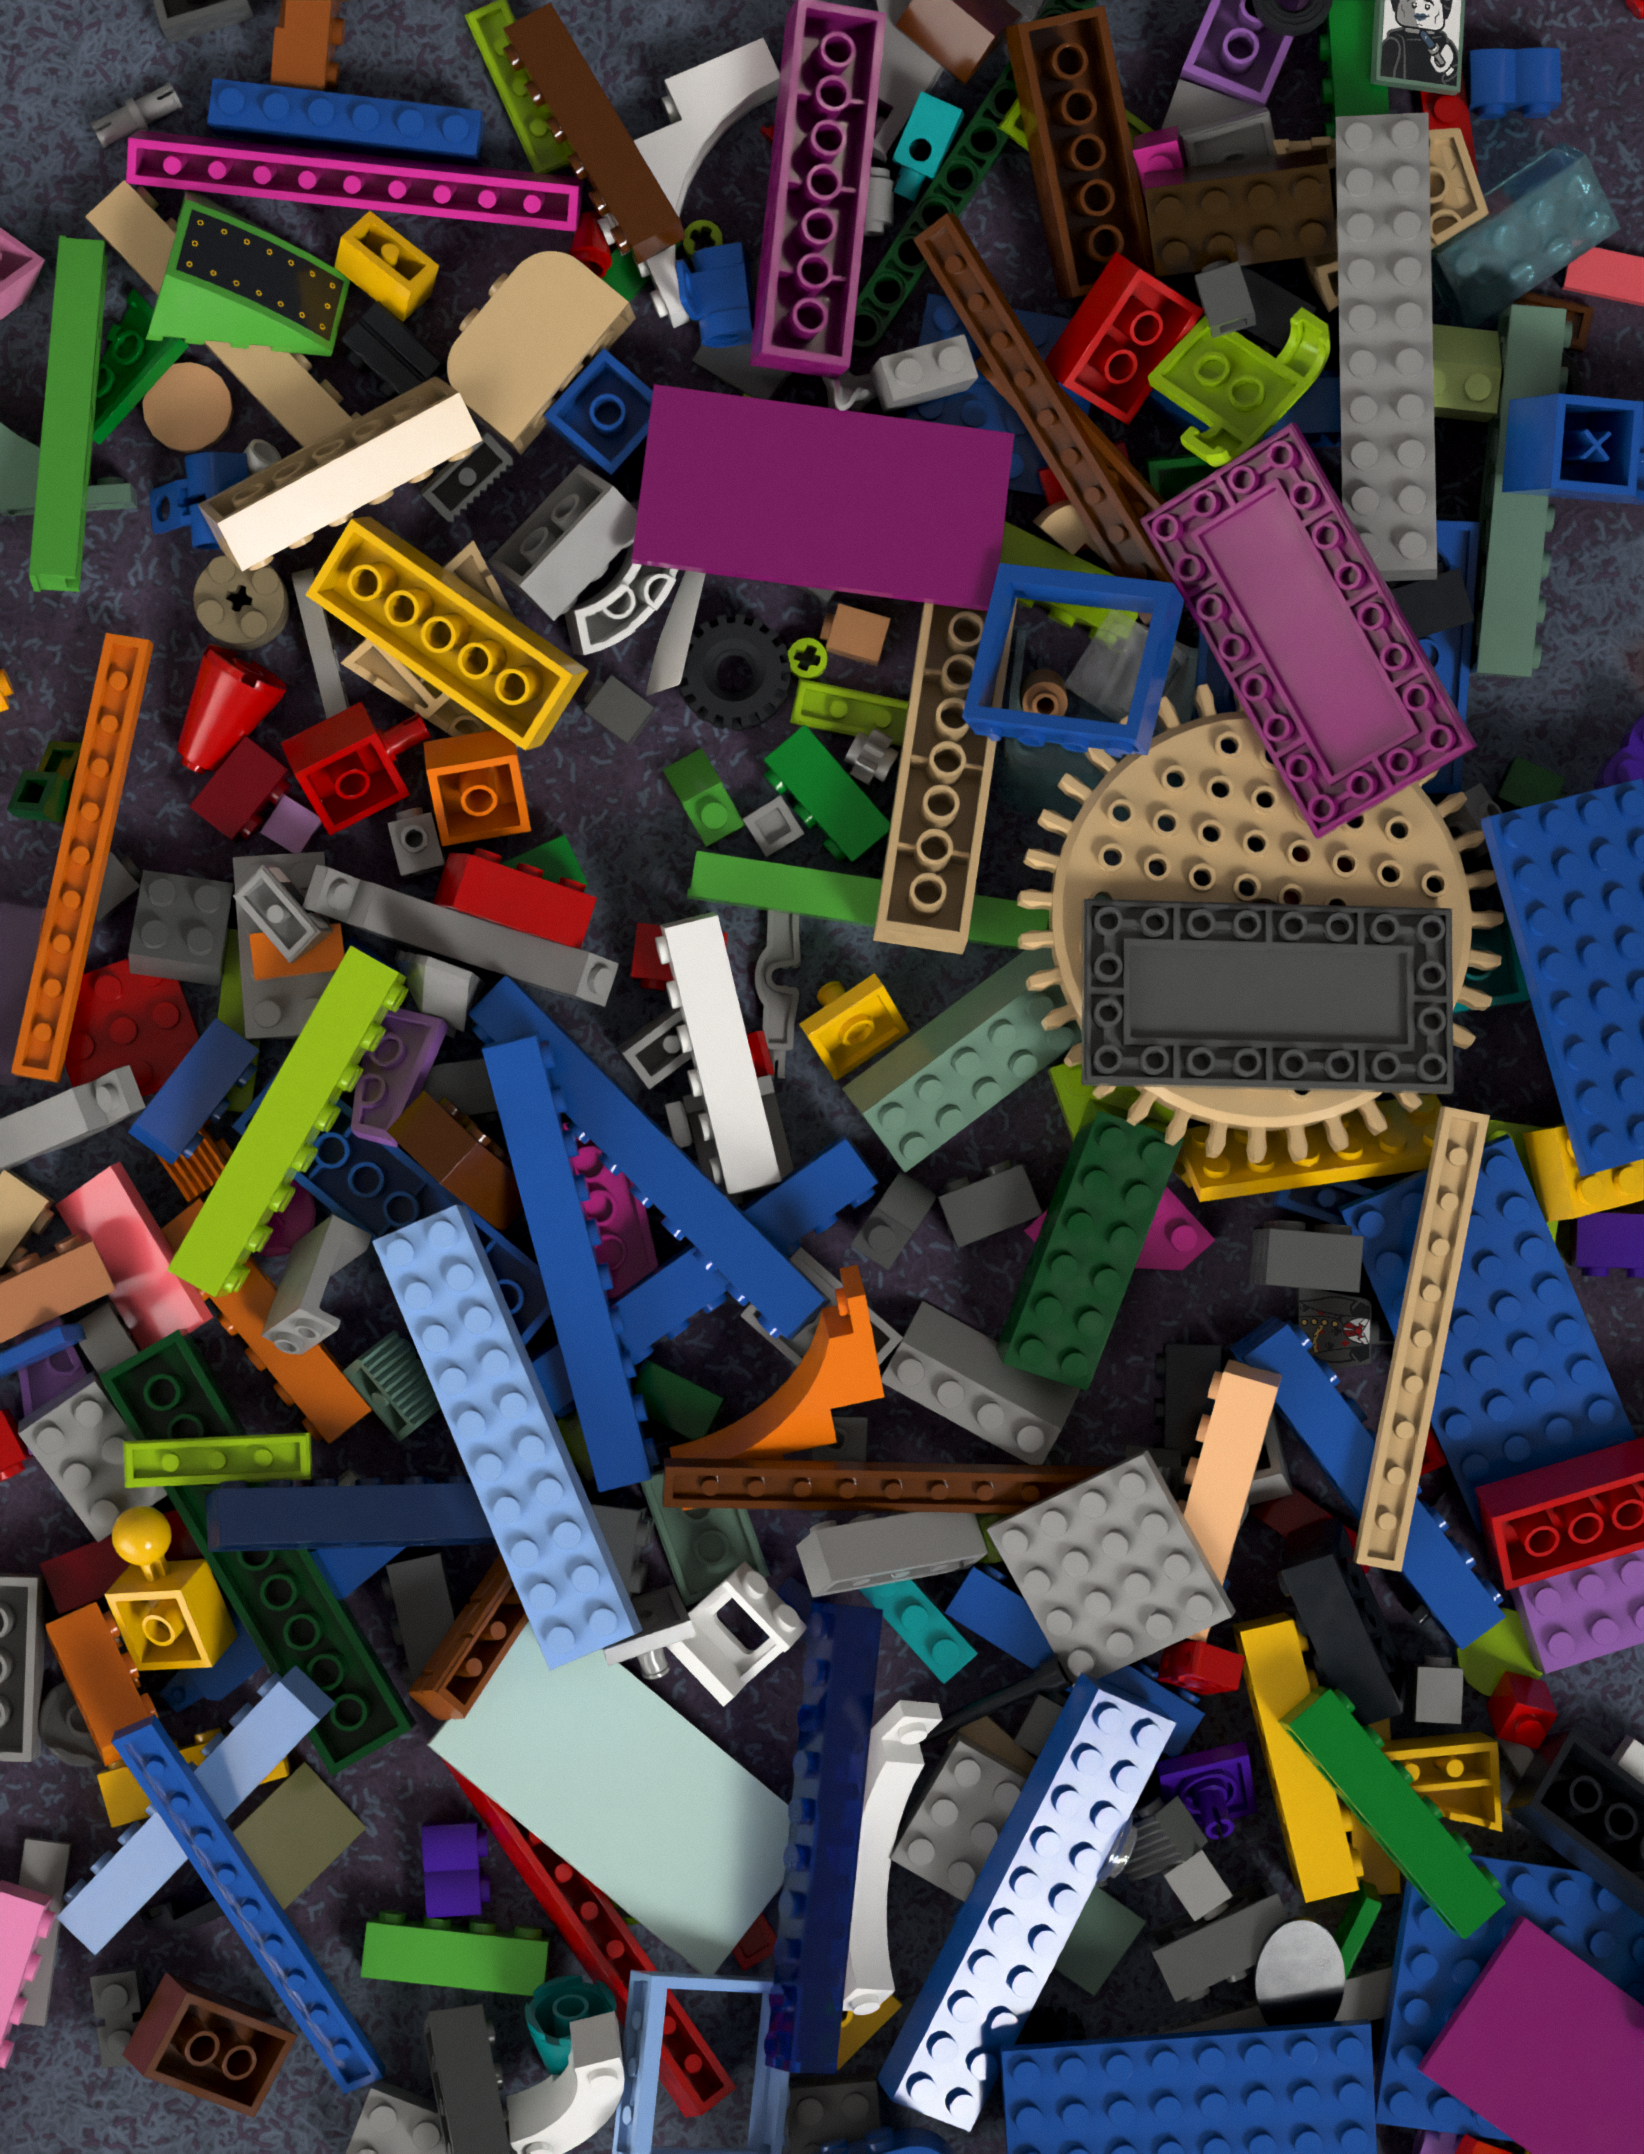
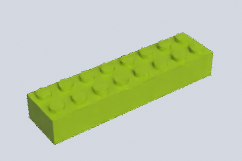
M350 945L167 1271L215 1298L228 1296L233 1291L237 1293L241 1289L251 1270L245 1266L252 1252L255 1253L257 1251L260 1253L273 1232V1228L267 1226L274 1212H284L296 1191L294 1187L290 1186L296 1173L308 1170L318 1152V1148L313 1146L320 1131L328 1133L341 1111V1108L335 1106L343 1090L351 1092L360 1079L364 1070L358 1066L366 1050L373 1053L382 1040L386 1028L381 1026L383 1019L389 1010L396 1013L409 990L403 986L407 979L406 976Z

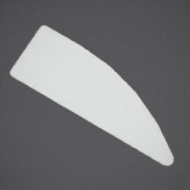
M686 571L682 578L658 642L647 686V696L677 686L681 682L706 573Z

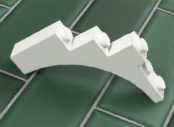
M764 38L665 79L667 96L661 98L671 125L634 140L635 145L678 217H680L687 190L703 159L723 134L752 109L778 96L780 73ZM607 214L604 218L597 221L608 245H611L615 241L610 229L614 228L615 225ZM676 244L640 264H637L634 259L641 277L644 278L650 275L656 288L655 291L649 294L659 317L668 315L673 328L690 322L689 315L682 306L679 296L675 257ZM620 251L621 256L630 253V251H628L625 254H622V252Z

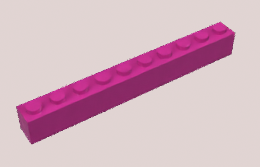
M142 130L136 131L128 138L126 183L565 231H576L578 228L584 179L579 181L577 177Z

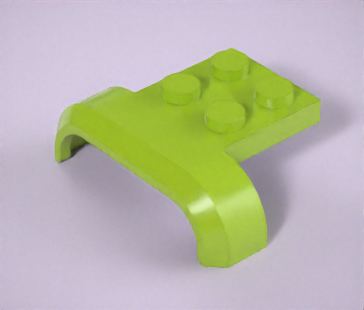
M1301 307L1290 320L1291 332L1284 349L1275 358L1236 331L1212 339L1206 317L1204 316L1148 375L1151 387L1211 427L1207 431L1200 433L1198 429L1190 426L1180 437L1182 445L1213 467L1229 464L1232 460L1256 446L1321 374L1330 353V335L1327 323Z

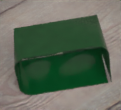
M651 1357L645 1358L634 1379L632 1388L634 1395L642 1393L648 1418L664 1424V1426L693 1441L705 1437L728 1397L724 1395L721 1398L649 1361Z

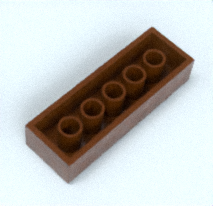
M1105 5L1004 27L1058 298H1073L1088 294L1116 251L1155 276L1152 245Z

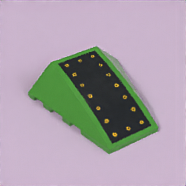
M185 190L176 224L177 230L146 340L162 341L163 337L184 338V343L204 345L206 340L228 342L232 348L248 349L249 345L270 346L271 351L331 357L350 280L334 267L200 192Z

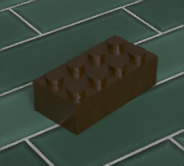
M1326 148L1144 173V191L1156 277L1202 271V268L1222 260L1228 261V264L1239 261L1240 266L1338 253Z

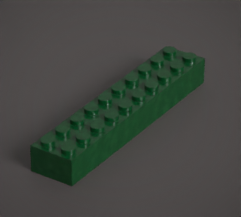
M187 1329L174 1331L99 1376L135 1440L248 1435ZM267 1481L248 1482V1488H265V1482ZM220 1484L163 1486L272 1675L277 1671L284 1677L296 1665L336 1703L307 1734L331 1776L411 1730L417 1724L315 1549L208 1552L206 1496L214 1490L220 1489Z

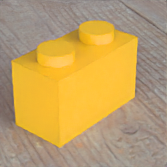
M369 211L341 236L334 268L404 322L432 295L439 265L378 216Z

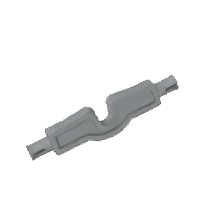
M768 911L766 948L757 961L755 987L757 995L763 1004L762 1031L764 1030L774 1072L775 1061L777 1060V1078L786 1079V1051L793 1049L794 1023L799 990L796 987L776 985L772 980V973L780 968L796 969L801 964L799 915Z

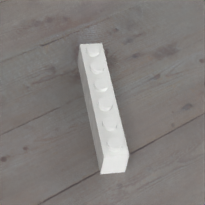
M710 912L661 924L662 936L656 937L655 942L661 964L669 963L673 981L666 982V988L672 1009L680 1007L684 1025L676 1027L680 1046L683 1053L691 1052L694 1069L687 1071L693 1097L701 1096L705 1113L698 1115V1121L703 1140H712L716 1156L708 1159L712 1179L717 1185L722 1184L723 1189L728 1195L781 1182L719 917L716 913Z

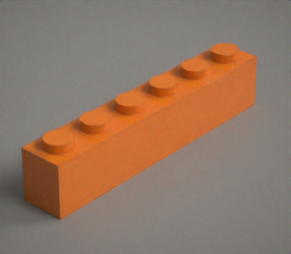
M206 1198L196 1200L161 1229L175 1254L202 1209ZM250 1255L245 1264L246 1267L251 1269L250 1273L237 1293L233 1291L228 1296L215 1298L196 1287L203 1301L210 1297L221 1312L216 1315V1318L231 1336L239 1333L249 1345L244 1352L257 1369L262 1372L267 1368L278 1382L273 1385V1388L280 1398L289 1407L296 1403L305 1414L306 1418L301 1422L306 1430L311 1432V1436L317 1442L324 1438L328 1444L334 1443L373 1411L343 1374L344 1368L322 1341L302 1355L285 1353L279 1350L274 1345V1342L261 1336L278 1287L252 1255Z

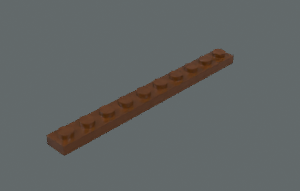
M946 213L913 240L1109 567L1117 577L1174 583L1141 525L1139 518L955 213ZM1137 612L1144 625L1150 624L1152 614Z
M665 1458L662 1502L663 1507L1014 1514L1111 1466Z

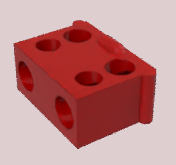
M1180 1641L1178 1644L1164 1648L1157 1680L1203 1695L1235 1691L1239 1687L1245 1656L1209 1645L1203 1641Z

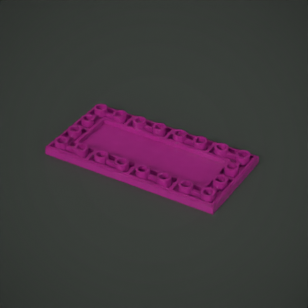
M654 384L631 563L988 611L1001 558L1014 433L847 410L840 411L832 408Z
M1291 423L1232 460L1231 463L1224 465L1139 519L1316 839H1321L1477 747L1297 423Z
M1519 1915L1416 2069L1531 2154H1644V2006L1528 1919Z

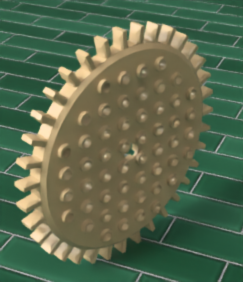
M1208 684L1199 685L1194 691V705L1199 718L1187 723H1180L1175 708L1167 696L1161 698L1157 720L1164 732L1152 738L1148 755L1132 753V755H1127L1120 762H1117L1104 749L1088 748V751L1084 754L1089 762L1104 775V778L1097 787L1092 789L1085 785L1078 777L1065 773L1057 785L1065 795L1082 805L1074 820L1065 818L1056 811L1043 809L1037 823L1045 830L1065 838L1059 855L1042 849H1028L1024 857L1023 863L1029 867L1053 873L1051 892L1029 889L1020 891L1017 896V906L1029 910L1045 909L1049 911V930H1030L1021 934L1018 938V948L1036 950L1039 948H1051L1055 965L1053 969L1040 970L1028 977L1026 980L1028 991H1042L1050 986L1060 985L1068 1004L1051 1010L1042 1020L1041 1024L1045 1031L1059 1029L1071 1020H1076L1082 1030V901L1084 899H1095L1098 895H1104L1108 899L1225 903L1265 901L1269 904H1286L1283 895L1289 891L1298 896V904L1329 905L1330 902H1338L1342 906L1452 909L1453 1009L1456 1003L1463 1004L1472 1010L1481 1011L1486 1010L1491 1005L1493 999L1491 996L1481 990L1469 988L1463 985L1467 967L1487 971L1495 970L1501 965V955L1491 951L1470 948L1472 929L1490 930L1497 928L1504 922V915L1501 912L1492 910L1471 911L1469 891L1485 890L1496 883L1497 879L1494 870H1481L1476 873L1465 874L1460 853L1473 851L1485 840L1483 830H1473L1460 837H1452L1443 818L1457 813L1467 801V797L1464 792L1448 795L1441 803L1434 805L1421 787L1431 781L1436 776L1438 770L1358 816L1361 821L1359 828H1352L1346 823L1321 839H1316L1275 764L1267 761L1265 757L1267 750L1235 692L1236 712L1217 714L1213 694ZM1128 716L1120 720L1119 724H1127ZM1231 740L1236 746L1235 753H1225L1221 749V741ZM1171 773L1178 774L1182 779V786L1177 788L1170 786L1167 782V775ZM1216 783L1224 785L1227 795L1223 798L1216 797L1212 793V785ZM1261 793L1267 794L1272 801L1271 807L1263 808L1259 806L1256 800L1257 795ZM1116 807L1125 808L1129 814L1128 820H1116L1113 816V809ZM1161 817L1169 818L1173 822V830L1169 832L1161 830L1158 826V819ZM1391 825H1401L1405 830L1404 838L1394 837L1390 830ZM1206 827L1214 828L1218 833L1217 841H1207L1203 837V829ZM1251 837L1258 838L1263 844L1262 851L1254 852L1250 850L1247 844L1248 839ZM1299 847L1306 851L1307 860L1305 862H1298L1294 859L1292 855L1294 848ZM1107 851L1116 852L1119 856V864L1115 866L1108 865L1104 860V853ZM1339 858H1347L1351 862L1352 870L1350 872H1343L1338 868L1337 860ZM1152 861L1160 862L1164 867V874L1160 876L1153 875L1149 871V863ZM1384 868H1391L1395 871L1397 875L1395 882H1387L1383 879L1382 870ZM1197 871L1205 872L1209 877L1208 885H1198L1194 881V873ZM1427 879H1437L1441 885L1440 892H1431L1427 888ZM1243 881L1251 883L1254 888L1253 895H1242L1238 888L1239 883ZM1453 1022V1045L1467 1049L1473 1044L1476 1036L1467 1028ZM1082 1042L1072 1046L1063 1061L1068 1067L1082 1063ZM1095 1086L1092 1094L1097 1099H1101L1111 1094L1116 1086ZM1134 1087L1141 1093L1137 1101L1129 1108L1126 1120L1135 1126L1148 1115L1154 1101L1174 1111L1173 1118L1167 1126L1165 1143L1172 1146L1185 1135L1189 1118L1210 1124V1131L1205 1146L1206 1157L1211 1158L1218 1157L1225 1147L1227 1128L1245 1130L1248 1132L1246 1151L1249 1163H1260L1264 1159L1267 1150L1266 1131H1286L1288 1152L1294 1162L1302 1161L1307 1157L1308 1143L1304 1133V1127L1322 1123L1326 1130L1328 1143L1335 1153L1349 1146L1348 1134L1341 1121V1116L1357 1109L1363 1118L1365 1126L1374 1136L1388 1128L1385 1116L1379 1110L1374 1100L1383 1092L1308 1091L1305 1095H1299L1294 1090ZM1392 1093L1399 1104L1410 1113L1423 1104L1418 1093Z

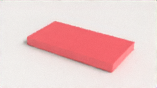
M121 1162L109 1166L55 1205L72 1235L79 1233L82 1239L89 1235L92 1236L115 1286V1291L108 1293L141 1351L178 1329H187L190 1334L214 1318L196 1287L167 1271L175 1256V1252Z

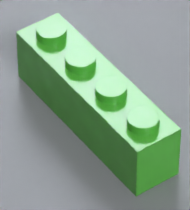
M379 1910V1916H371L366 1924L361 1977L527 1996H534L533 1991L539 1985L546 1982L551 1936L541 1935L542 1928L538 1926L515 1925L513 1932L496 1930L497 1923L488 1920H470L469 1927L451 1925L452 1918L450 1917L427 1918L425 1915L424 1922L406 1920V1913L397 1910Z

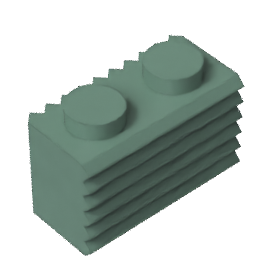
M393 1330L342 1371L399 1442L441 1409L421 1360L416 1358L414 1347L406 1339L400 1338L397 1331Z

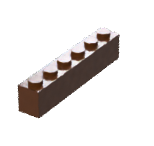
M551 2L504 27L503 29L509 44L503 48L507 60L515 72L523 69L529 82L525 83L524 87L536 108L544 105L549 113L550 118L545 120L548 129L558 145L564 141L568 145L572 154L567 156V160L578 180L581 181L587 178L594 189L588 195L600 217L602 218L608 214L613 221L615 227L610 229V232L622 254L630 251L637 264H640L685 239L681 220Z

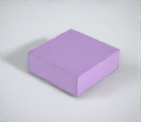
M284 795L260 833L291 853H303L322 822L318 815Z

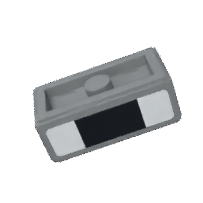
M262 865L233 895L235 900L289 963H294L327 938L333 931L320 914L302 908L305 896L278 865Z

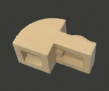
M1070 500L1059 501L1048 506L1034 519L1033 522L1071 555L1074 556L1085 543L1106 562Z

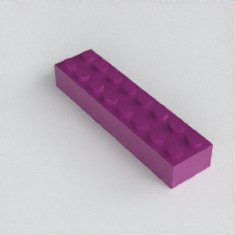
M796 0L786 13L749 365L838 379L850 368L887 13L818 0Z

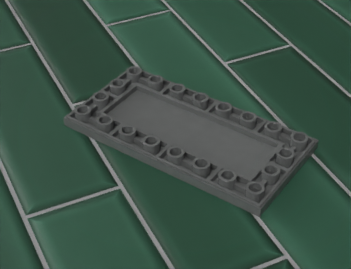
M1084 899L1082 901L1081 1085L1451 1094L1454 1092L1452 909Z

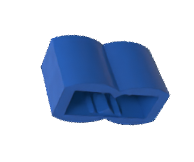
M1539 47L1516 50L1492 48L1470 50L1466 58L1469 112H1478V118L1490 120L1505 117V111H1523V117L1537 119L1548 117L1551 110L1558 109L1561 104L1559 48Z

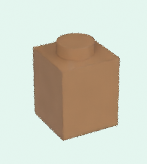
M838 603L835 615L827 612L820 639L827 640V653L878 667L891 618Z

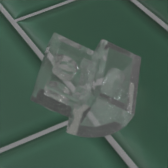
M1111 609L1063 686L1099 708L1100 712L1119 723L1120 720L1129 715L1149 630L1118 610ZM1175 645L1162 697L1187 659V656Z

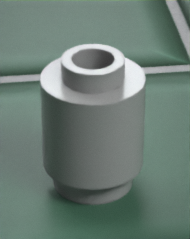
M871 167L864 236L884 235V229L891 228L894 225V192H892L894 181L890 180V170L880 167Z

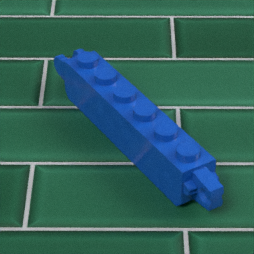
M428 1476L426 1477L427 1484H436L437 1481H433V1478L429 1479ZM406 1547L317 1549L316 1552L343 1598H346ZM234 1608L228 1612L238 1636L215 1665L207 1668L180 1669L160 1691L163 1698L176 1713L204 1696L207 1700L221 1701L266 1664Z

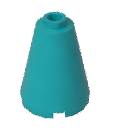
M580 1975L557 1977L539 1985L533 1991L534 1998L529 2005L526 2003L525 2006L526 2025L549 2077L551 2075H561L569 2064L568 2055L572 2049L569 2022L615 2011L617 2017V2004L614 1993L610 1988L597 1979L596 1985L583 1982Z

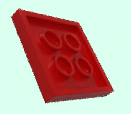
M129 958L83 974L64 1061L72 1088L93 1082L115 1069L130 1065L141 1097L144 1098L157 1093L200 1038L180 980L132 974L129 970Z

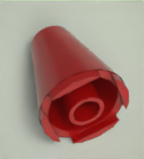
M211 643L202 656L177 746V751L183 756L180 762L190 770L202 775L205 774L206 770L217 771L245 736L248 737L278 704L287 690L285 682L253 660L249 664L236 658L238 652Z

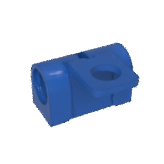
M742 242L696 251L692 255L693 273L690 272L683 259L676 260L680 301L690 319L699 321L701 344L710 348H725L752 343L755 298L750 256Z
M202 452L187 455L184 457L186 479L176 480L150 491L153 532L155 534H163L183 526L191 527L192 548L199 550H221L198 504L249 477L247 453ZM165 497L168 498L170 504V512L166 521L161 512L162 502Z

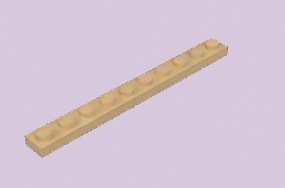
M1446 1106L1440 1107L1352 1560L1357 1564L1402 1571L1490 1115Z

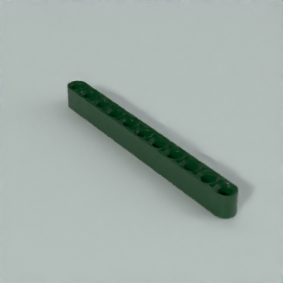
M1048 0L1036 20L1094 8L1099 0H1086L1084 2ZM1011 60L857 298L855 323H869L873 327L875 335L868 341H859L853 337V353L868 354L880 345L929 268L924 257L919 264L909 266L904 264L898 256L899 251L905 247L918 249L913 239L929 227L924 222L922 215L930 209H937L944 215L946 213H955L959 220L1011 140L1010 135L997 128L1004 119L1005 114L1000 113L995 106V102L1002 97H1009L1014 101L1018 97ZM984 134L993 140L995 147L989 152L981 153L973 148L971 139L976 135ZM953 172H962L969 177L971 185L964 190H956L948 184L947 177ZM882 284H889L897 289L899 298L892 303H883L876 298L874 290Z

